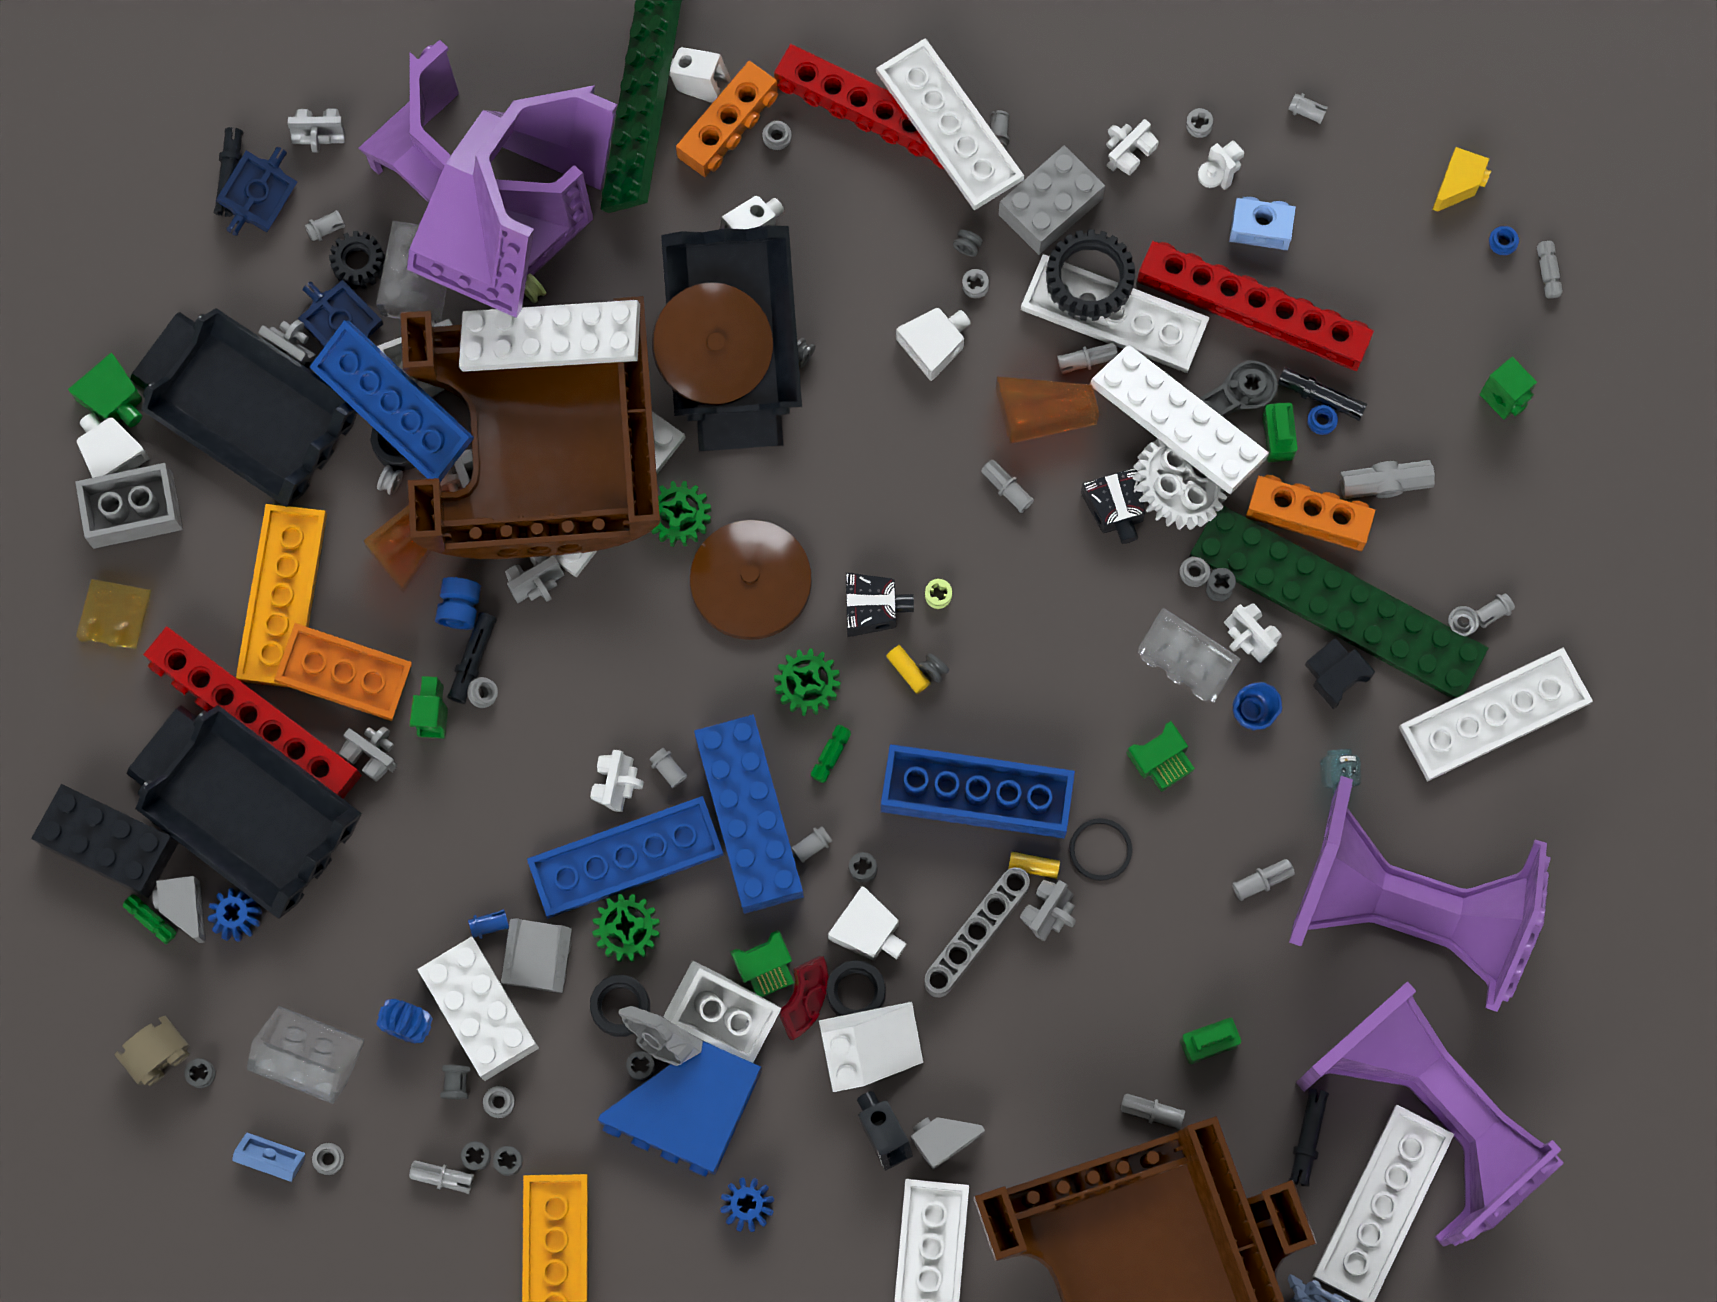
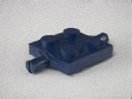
M276 147L269 160L258 158L249 151H245L216 199L217 203L229 209L235 215L226 228L229 233L237 224L232 233L237 236L245 222L257 226L266 233L270 229L297 184L296 180L286 175L279 167L287 155L284 149L277 159L276 157L281 148Z
M344 280L340 281L331 290L323 293L313 282L307 283L309 288L305 285L302 289L313 302L310 308L298 319L304 323V327L323 347H325L344 320L350 321L368 339L383 325V321Z

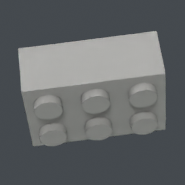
M1064 145L1000 201L999 216L1040 255L1103 199L1105 185Z
M166 463L75 481L84 537L93 549L183 530L174 476Z

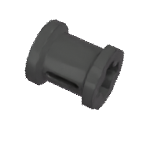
M1226 568L1213 570L1206 584V594L1213 601L1220 602L1229 599L1236 583L1234 574ZM1216 582L1219 584L1225 582L1226 587L1216 588L1215 584Z
M443 1065L442 1071L445 1072L444 1091L440 1093V1098L468 1099L466 1078L467 1073L470 1072V1067Z

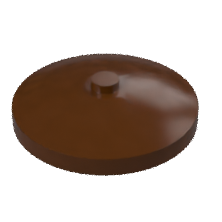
M721 283L698 284L678 293L661 310L652 334L653 358L664 381L682 397L693 402L708 405L732 402L753 390L767 372L773 351L772 331L761 307L745 292Z
M760 520L733 522L713 532L696 552L690 571L692 597L702 617L719 632L738 639H763L787 629L803 612L811 592L810 563L800 543L783 528Z

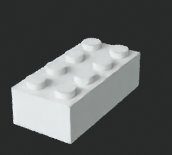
M473 937L468 938L417 969L479 1076L484 1081L539 1049Z

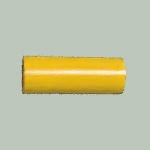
M901 645L896 646L886 655L916 694L921 693L931 684Z
M1011 851L1008 869L1013 867L1021 868L1028 874L1057 879L1060 860Z

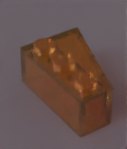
M997 376L996 391L1010 443L1096 425L1098 422L1099 409L1092 385Z
M409 505L363 540L367 550L402 592L405 591L431 551L411 541Z

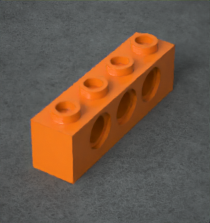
M749 60L676 145L677 157L704 178L710 171L715 172L722 164L723 156L729 149L734 150L738 146L743 132L747 128L751 129L755 126L760 118V112L775 102L778 97L777 80ZM745 96H751L754 98V100L751 102L741 101V99ZM728 117L736 119V121L732 124H726L722 122L725 118ZM708 139H716L718 141L712 146L704 144Z
M1258 475L1245 517L1362 552L1367 543L1376 510L1369 508L1368 504L1361 501H1344L1334 493L1323 492L1321 494L1311 491L1310 487L1303 484L1295 483L1290 485L1283 483L1280 478L1273 475H1265L1264 477ZM1283 497L1289 502V506L1280 507L1275 503L1274 499ZM1304 507H1315L1318 515L1310 516L1306 514ZM1341 514L1346 517L1348 523L1344 525L1338 524L1334 521L1333 516Z

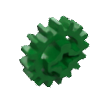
M671 481L670 489H666L663 485L659 486L661 494L658 495L660 517L662 520L667 521L670 527L667 529L660 522L651 530V533L657 534L660 532L659 541L664 542L669 538L672 547L675 546L677 540H681L683 547H686L687 539L691 538L694 542H698L697 533H707L704 523H711V516L706 514L712 511L711 505L704 504L707 501V495L705 493L698 495L699 488L697 485L688 489L687 481H683L681 487H677L676 483ZM688 498L695 502L699 510L689 505ZM678 510H683L684 513L680 514L679 518L674 517ZM690 525L692 526V527H690L689 529L682 531L683 529L687 528L688 526H690Z
M809 648L807 655H803L801 650L798 649L796 658L793 659L790 655L785 656L787 665L778 664V670L782 675H774V682L781 685L775 688L776 694H784L780 699L782 705L788 702L791 703L790 712L793 713L797 708H801L802 716H806L808 709H812L813 713L818 715L819 706L822 705L823 708L828 710V699L837 700V694L833 690L840 689L841 682L834 679L840 676L839 670H831L834 666V660L831 659L825 662L824 652H821L816 657L814 656L813 648ZM802 664H809L808 666L802 668L797 667ZM821 670L827 675L828 685L820 680ZM811 677L813 685L808 684L806 687H803L802 680L807 681ZM787 679L796 687L793 695L787 687ZM813 696L818 697L817 699L806 701L807 698Z
M618 894V902L614 903L608 898L607 904L609 907L607 909L602 907L597 909L602 917L593 918V924L599 926V929L592 931L594 937L602 938L597 942V946L599 949L607 947L605 955L608 958L616 953L618 962H622L624 956H628L630 961L634 962L635 954L639 953L640 956L645 958L646 953L644 949L646 947L655 948V944L651 939L660 938V933L654 930L653 927L659 926L660 920L656 918L651 919L656 910L654 907L645 909L648 903L646 899L636 903L635 894H631L629 901L625 900L622 894ZM629 908L639 911L645 918L634 917L630 914ZM617 911L618 915L613 922L607 923L610 916ZM624 916L630 926H634L629 930V940H627L622 930H618L623 928ZM641 933H646L643 940L636 945L635 941ZM608 938H617L623 942L624 948L615 946Z

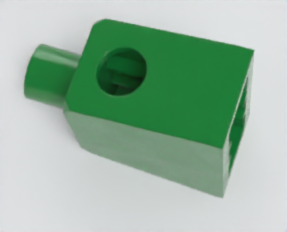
M112 352L68 389L78 403L90 412L95 413L102 421L111 417L117 422L122 419L131 428L137 425L143 417L135 408L142 401V397Z

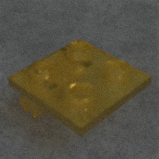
M91 579L76 637L81 642L90 640L106 643L112 648L121 646L137 649L151 591Z

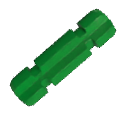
M842 725L835 727L832 733L833 738L828 740L818 758L819 764H815L811 771L813 779L821 783L826 782L830 775L829 769H833L844 749L843 744H846L851 736V731Z
M135 894L130 895L124 901L123 907L130 914H135L134 917L153 934L156 933L155 936L164 944L172 941L177 934L176 931L169 924H164L165 921L146 904L143 905L144 902Z

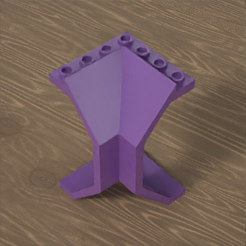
M441 40L434 45L426 47L419 59L410 53V101L358 148L366 155L370 167L378 175L383 172L381 165L388 167L398 173L428 203L444 165L451 155L425 132L423 127L459 94L447 56L449 49ZM575 165L553 183L496 179L507 215L511 219L534 229L527 275L529 273L534 275L593 220L583 172Z
M595 85L514 100L506 112L483 110L444 165L410 246L407 270L517 318L523 305L534 229L511 219L507 215L491 163L503 147L563 174L575 165L583 172L585 184L601 190L605 178L617 104L594 95Z
M1341 776L1331 801L1321 852L1293 923L1289 943L1302 946L1307 930L1367 922L1379 924L1449 948L1486 982L1488 990L1485 1008L1498 1012L1502 1001L1508 1002L1509 998L1513 997L1544 925L1549 877L1547 869L1550 863V857L1546 856L1547 843L1534 840L1524 867L1517 874L1473 888L1463 889L1392 866L1385 860L1347 808L1353 779Z
M1407 981L1313 1065L1296 1084L1305 1092L1323 1075L1336 1074L1406 1086L1421 1100L1441 1124L1454 1134L1453 1137L1460 1143L1464 1151L1465 1207L1451 1223L1435 1236L1443 1247L1449 1244L1457 1246L1459 1243L1467 1242L1470 1239H1474L1480 1233L1494 1228L1562 1166L1564 1162L1557 1156L1561 1148L1553 1140L1545 1144L1540 1142L1506 1116L1447 1052L1415 1002L1413 994L1416 990Z

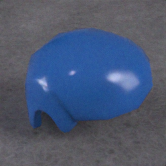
M1264 682L1251 683L1239 690L1232 703L1234 718L1242 727L1253 731L1271 726L1282 712L1281 695L1274 686Z

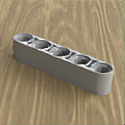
M1013 867L1002 875L931 965L925 975L924 983L929 995L941 998L952 990L1025 897L1030 884L1029 876L1025 870ZM1017 877L1023 881L1024 887L1021 890L1013 891L1007 886V880ZM998 901L1004 905L1005 911L1000 915H993L988 911V904ZM975 925L981 926L985 930L986 935L982 939L976 940L971 938L968 930ZM954 950H961L966 954L967 959L962 964H955L950 960L949 954ZM941 974L945 976L948 983L944 988L936 989L930 984V978L933 975Z

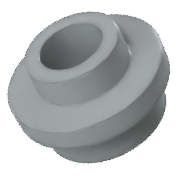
M773 121L767 124L762 133L763 142L770 149H784L789 145L792 138L789 126L781 121ZM778 133L782 135V138L774 140L772 136Z
M1189 557L1181 564L1180 577L1188 586L1199 587L1209 579L1210 567L1203 559ZM1196 568L1199 570L1200 575L1193 577L1190 575L1189 570Z
M1459 606L1451 611L1448 624L1451 630L1463 636L1471 635L1479 626V616L1474 609L1467 606ZM1459 617H1466L1470 622L1463 623Z
M479 677L471 681L467 694L474 706L486 708L495 702L498 690L493 681L485 677ZM479 688H481L484 692L483 698H481L479 695Z
M503 1086L490 1088L483 1098L485 1111L494 1118L508 1116L515 1106L514 1095L508 1088ZM497 1097L505 1099V1104L501 1108L494 1107V1100Z
M321 1144L313 1153V1166L323 1175H333L342 1168L345 1159L344 1153L336 1144ZM329 1153L333 1154L334 1162L330 1165H325L323 1161L324 1156Z

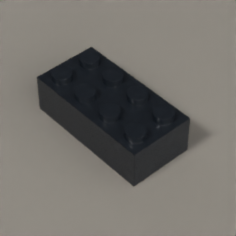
M63 784L60 785L31 838L40 846L147 898L153 892L157 884L156 881L160 879L178 845V842L171 836Z

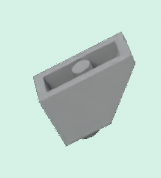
M195 876L156 881L157 890L153 891L155 909H159L161 914L198 943H204L205 932L200 881Z
M927 1117L913 1127L915 1133L911 1135V1140L931 1169L934 1170L985 1133V1129L982 1125L939 1117L930 1121Z

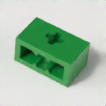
M1512 356L1489 376L1479 395L1505 420L1511 414L1515 417L1518 416L1529 405L1527 402L1534 396L1532 390L1537 381Z

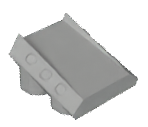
M519 918L510 919L501 984L562 993L566 979L567 958L572 946L570 940L572 928Z
M633 1006L619 1010V1015L622 1017L625 1026L636 1034V1042L640 1048L654 1058L678 1066L701 1053L703 1040L667 1019Z

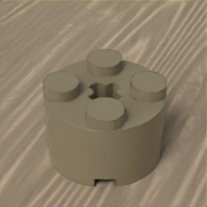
M166 1015L158 1018L162 1024L154 1027L150 1023L122 1045L125 1049L124 1053L117 1051L114 1054L137 1085L144 1084L151 1087L165 1076L162 1070L167 1066L174 1065L176 1067L190 1056L187 1051L190 1045Z

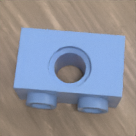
M1255 197L1237 198L1233 210L1229 242L1288 250L1292 237L1296 206H1289L1288 203L1283 201L1262 202ZM1265 218L1270 224L1260 225L1256 219Z

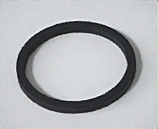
M1103 818L1092 819L1083 823L1073 834L1070 842V856L1076 869L1084 876L1099 881L1109 880L1117 877L1127 868L1132 856V843L1126 830L1118 823ZM1107 824L1116 828L1125 838L1127 857L1124 864L1114 873L1095 875L1083 869L1078 863L1074 851L1075 841L1081 831L1088 826Z

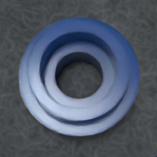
M1508 226L1495 228L1489 236L1490 248L1499 255L1513 253L1519 244L1517 233ZM1498 239H1506L1508 245L1500 244Z
M1318 405L1309 412L1307 423L1314 433L1326 435L1336 428L1338 417L1331 407ZM1317 418H1326L1327 424H1319Z

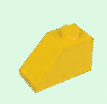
M1455 147L1432 210L1438 212L1475 196L1479 186L1485 187L1491 170L1486 169L1490 158Z

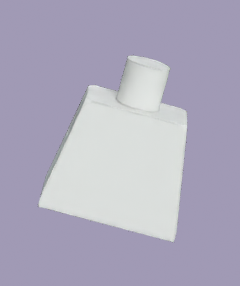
M681 47L677 50L674 59L672 58L669 76L676 89L681 93L713 103L732 81L720 54Z
M754 196L722 216L720 229H749L775 225L776 218L784 213V208L776 198L771 199L765 204L760 197Z
M935 308L896 329V340L928 379L932 381L964 348V337L960 332L968 327L971 322L962 310L947 318L940 308Z
M91 413L81 419L80 425L86 433L77 439V444L92 478L133 470L150 459L142 446L114 418H108L101 423L96 414Z
M863 886L828 933L830 941L873 961L881 950L898 959L907 945L904 941L893 935L899 926L898 919Z

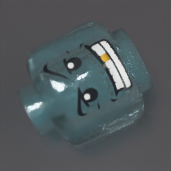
M1351 749L1327 751V756L1321 758L1320 775L1323 787L1331 788L1334 794L1341 776L1353 779L1352 787L1360 785L1362 781L1360 758L1352 754Z

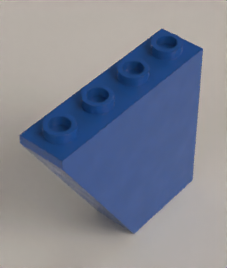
M703 1041L701 1053L681 1065L675 1066L670 1064L601 1113L598 1121L604 1125L602 1131L614 1137L620 1138L622 1133L633 1138L631 1144L648 1151L651 1146L662 1151L660 1157L677 1164L680 1159L691 1164L689 1170L706 1177L708 1172L715 1175L760 1077L762 1068Z

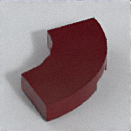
M818 956L793 969L795 977L794 992L788 1003L779 1012L790 1040H794L805 1033L820 1015L819 1012L825 995H827L828 970L824 956Z

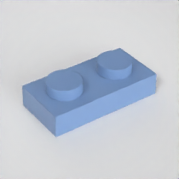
M246 1132L234 1151L232 1161L292 1182L304 1163L305 1153Z

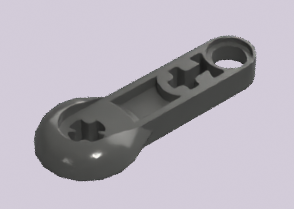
M1245 361L1231 370L1221 386L1199 399L1225 418L1237 410L1258 409L1266 406L1276 394L1278 380L1274 371L1267 364L1260 361ZM1253 378V382L1255 379L1259 381L1256 390H1252V387L1250 389L1246 388L1247 379Z

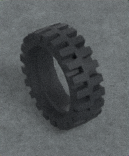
M1088 229L1087 233H1083V230L1076 231L1075 236L1069 234L1063 242L1060 240L1055 250L1050 254L1046 269L1047 290L1051 294L1054 304L1058 303V308L1062 312L1068 311V316L1074 318L1077 315L1080 316V320L1084 321L1087 320V317H1091L1092 321H1097L1101 316L1105 319L1110 317L1112 312L1117 313L1121 306L1125 305L1128 301L1135 280V264L1132 262L1133 257L1130 251H1126L1127 246L1123 242L1119 244L1118 238L1114 235L1108 237L1105 231H1100V234H1096L1095 229ZM1081 250H1097L1111 257L1119 270V283L1116 290L1108 297L1098 301L1082 300L1066 290L1061 279V270L1065 261L1073 253Z

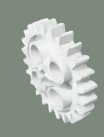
M1157 439L1155 442H1151L1138 455L1139 461L1134 465L1138 472L1133 476V479L1140 483L1134 490L1143 492L1144 495L1139 501H1148L1150 505L1146 511L1155 510L1157 512L1155 520L1158 521L1161 517H1165L1166 526L1168 527L1176 521L1177 529L1180 530L1187 525L1188 529L1192 530L1196 525L1202 527L1205 523L1211 521L1217 516L1215 511L1219 512L1223 508L1221 503L1227 499V496L1222 493L1225 490L1161 440Z

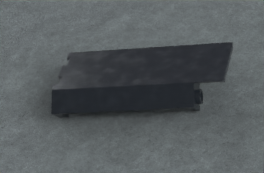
M766 225L749 229L723 228L707 232L680 231L661 235L666 304L678 293L694 285L721 283L733 286L745 292L761 307L770 324L773 338V351L768 370L759 384L748 394L732 402L708 405L688 400L672 389L674 416H687V421H697L699 452L784 446L781 415L790 414V408L802 407L789 226Z
M217 308L205 315L201 314L195 322L181 312L177 313L133 371L130 380L145 389L143 393L145 399L141 409L143 412L285 507H288L303 496L310 486L307 483L308 479L316 468L322 470L335 452L332 449L333 444L341 434L345 436L348 434L357 416V412L317 374Z
M182 705L176 708L130 765L126 773L142 786L138 791L140 797L135 808L138 812L278 919L298 905L305 896L302 893L304 888L314 877L318 879L332 861L330 858L331 854L341 842L345 844L352 836L362 814L219 705L208 712H201L197 717Z

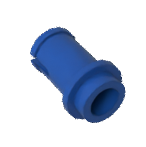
M504 909L480 917L473 915L474 918L468 920L473 938L479 936V939H483L482 935L509 929Z

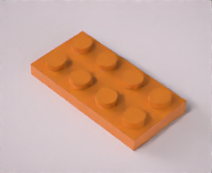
M295 623L274 682L392 721L412 662Z

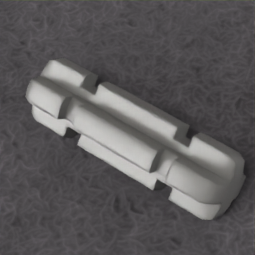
M1542 241L1538 244L1537 251L1538 257H1541L1539 263L1543 283L1546 285L1544 287L1545 296L1549 299L1558 298L1563 290L1561 282H1558L1560 273L1557 257L1554 255L1556 252L1553 241Z

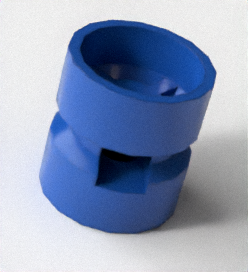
M443 578L439 595L443 602L437 606L435 622L454 629H473L477 610L473 605L479 603L481 585L464 578Z

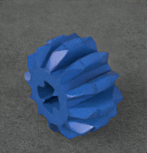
M229 888L228 898L218 893L216 895L217 899L221 901L219 905L215 903L209 904V908L216 912L207 917L209 922L215 923L212 931L215 934L222 932V939L226 941L231 938L232 934L235 941H241L243 931L251 937L253 932L249 927L251 925L259 927L261 924L260 921L253 918L262 914V909L254 907L257 902L251 897L248 898V895L242 890L237 895L233 888ZM234 909L238 911L237 914L239 916L235 921L230 913Z
M389 999L381 1007L376 1024L381 1031L386 1032L388 1035L415 1044L424 1042L426 1035L428 1036L431 1029L430 1025L433 1018L420 1007L403 1000Z
M742 1177L739 1179L741 1189L737 1190L732 1183L728 1185L729 1190L734 1195L722 1194L721 1199L731 1203V1205L723 1206L720 1210L721 1213L725 1214L733 1212L726 1219L728 1225L733 1224L739 1219L737 1231L741 1232L745 1222H748L750 1232H755L753 1221L758 1220L760 1225L765 1227L767 1222L761 1217V1214L773 1215L774 1211L764 1207V1205L773 1203L774 1198L773 1196L762 1198L769 1190L767 1185L762 1186L756 1191L758 1179L753 1178L749 1188L746 1186L745 1178ZM747 1197L754 1198L752 1203L756 1204L755 1209H749L747 1213L741 1212L743 1208L739 1206L740 1200L746 1201Z

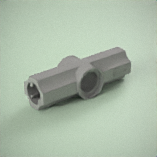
M1430 460L1398 464L1396 461H1385L1377 463L1371 468L1343 471L1339 475L1340 490L1344 499L1376 495L1377 498H1390L1402 494L1403 491L1433 488L1435 485V473Z

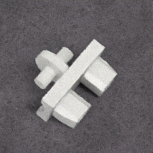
M1146 119L1133 131L1128 124H1125L1122 128L1112 125L1108 129L1111 139L1106 143L1107 147L1112 150L1117 146L1108 155L1110 161L1107 163V167L1114 171L1118 167L1124 173L1131 175L1140 165V160L1132 152L1138 148L1148 157L1157 149L1159 141L1150 132L1151 124Z
M1233 140L1223 148L1216 143L1210 148L1207 162L1199 168L1198 180L1200 183L1209 188L1216 187L1221 183V187L1224 190L1232 184L1234 173L1241 168L1239 160L1244 157V151Z
M1240 604L1234 608L1232 614L1224 621V624L1230 629L1228 633L1234 639L1229 647L1233 652L1241 647L1248 655L1251 653L1261 663L1277 646L1276 643L1282 637V634L1275 626L1270 625L1264 630L1257 623L1262 614L1255 604H1250L1246 607Z
M613 750L612 755L599 756L597 772L607 775L605 785L594 784L592 786L591 799L613 811L623 812L625 798H632L633 789H642L644 781L636 778L638 768L632 767L634 759L624 755L623 751Z

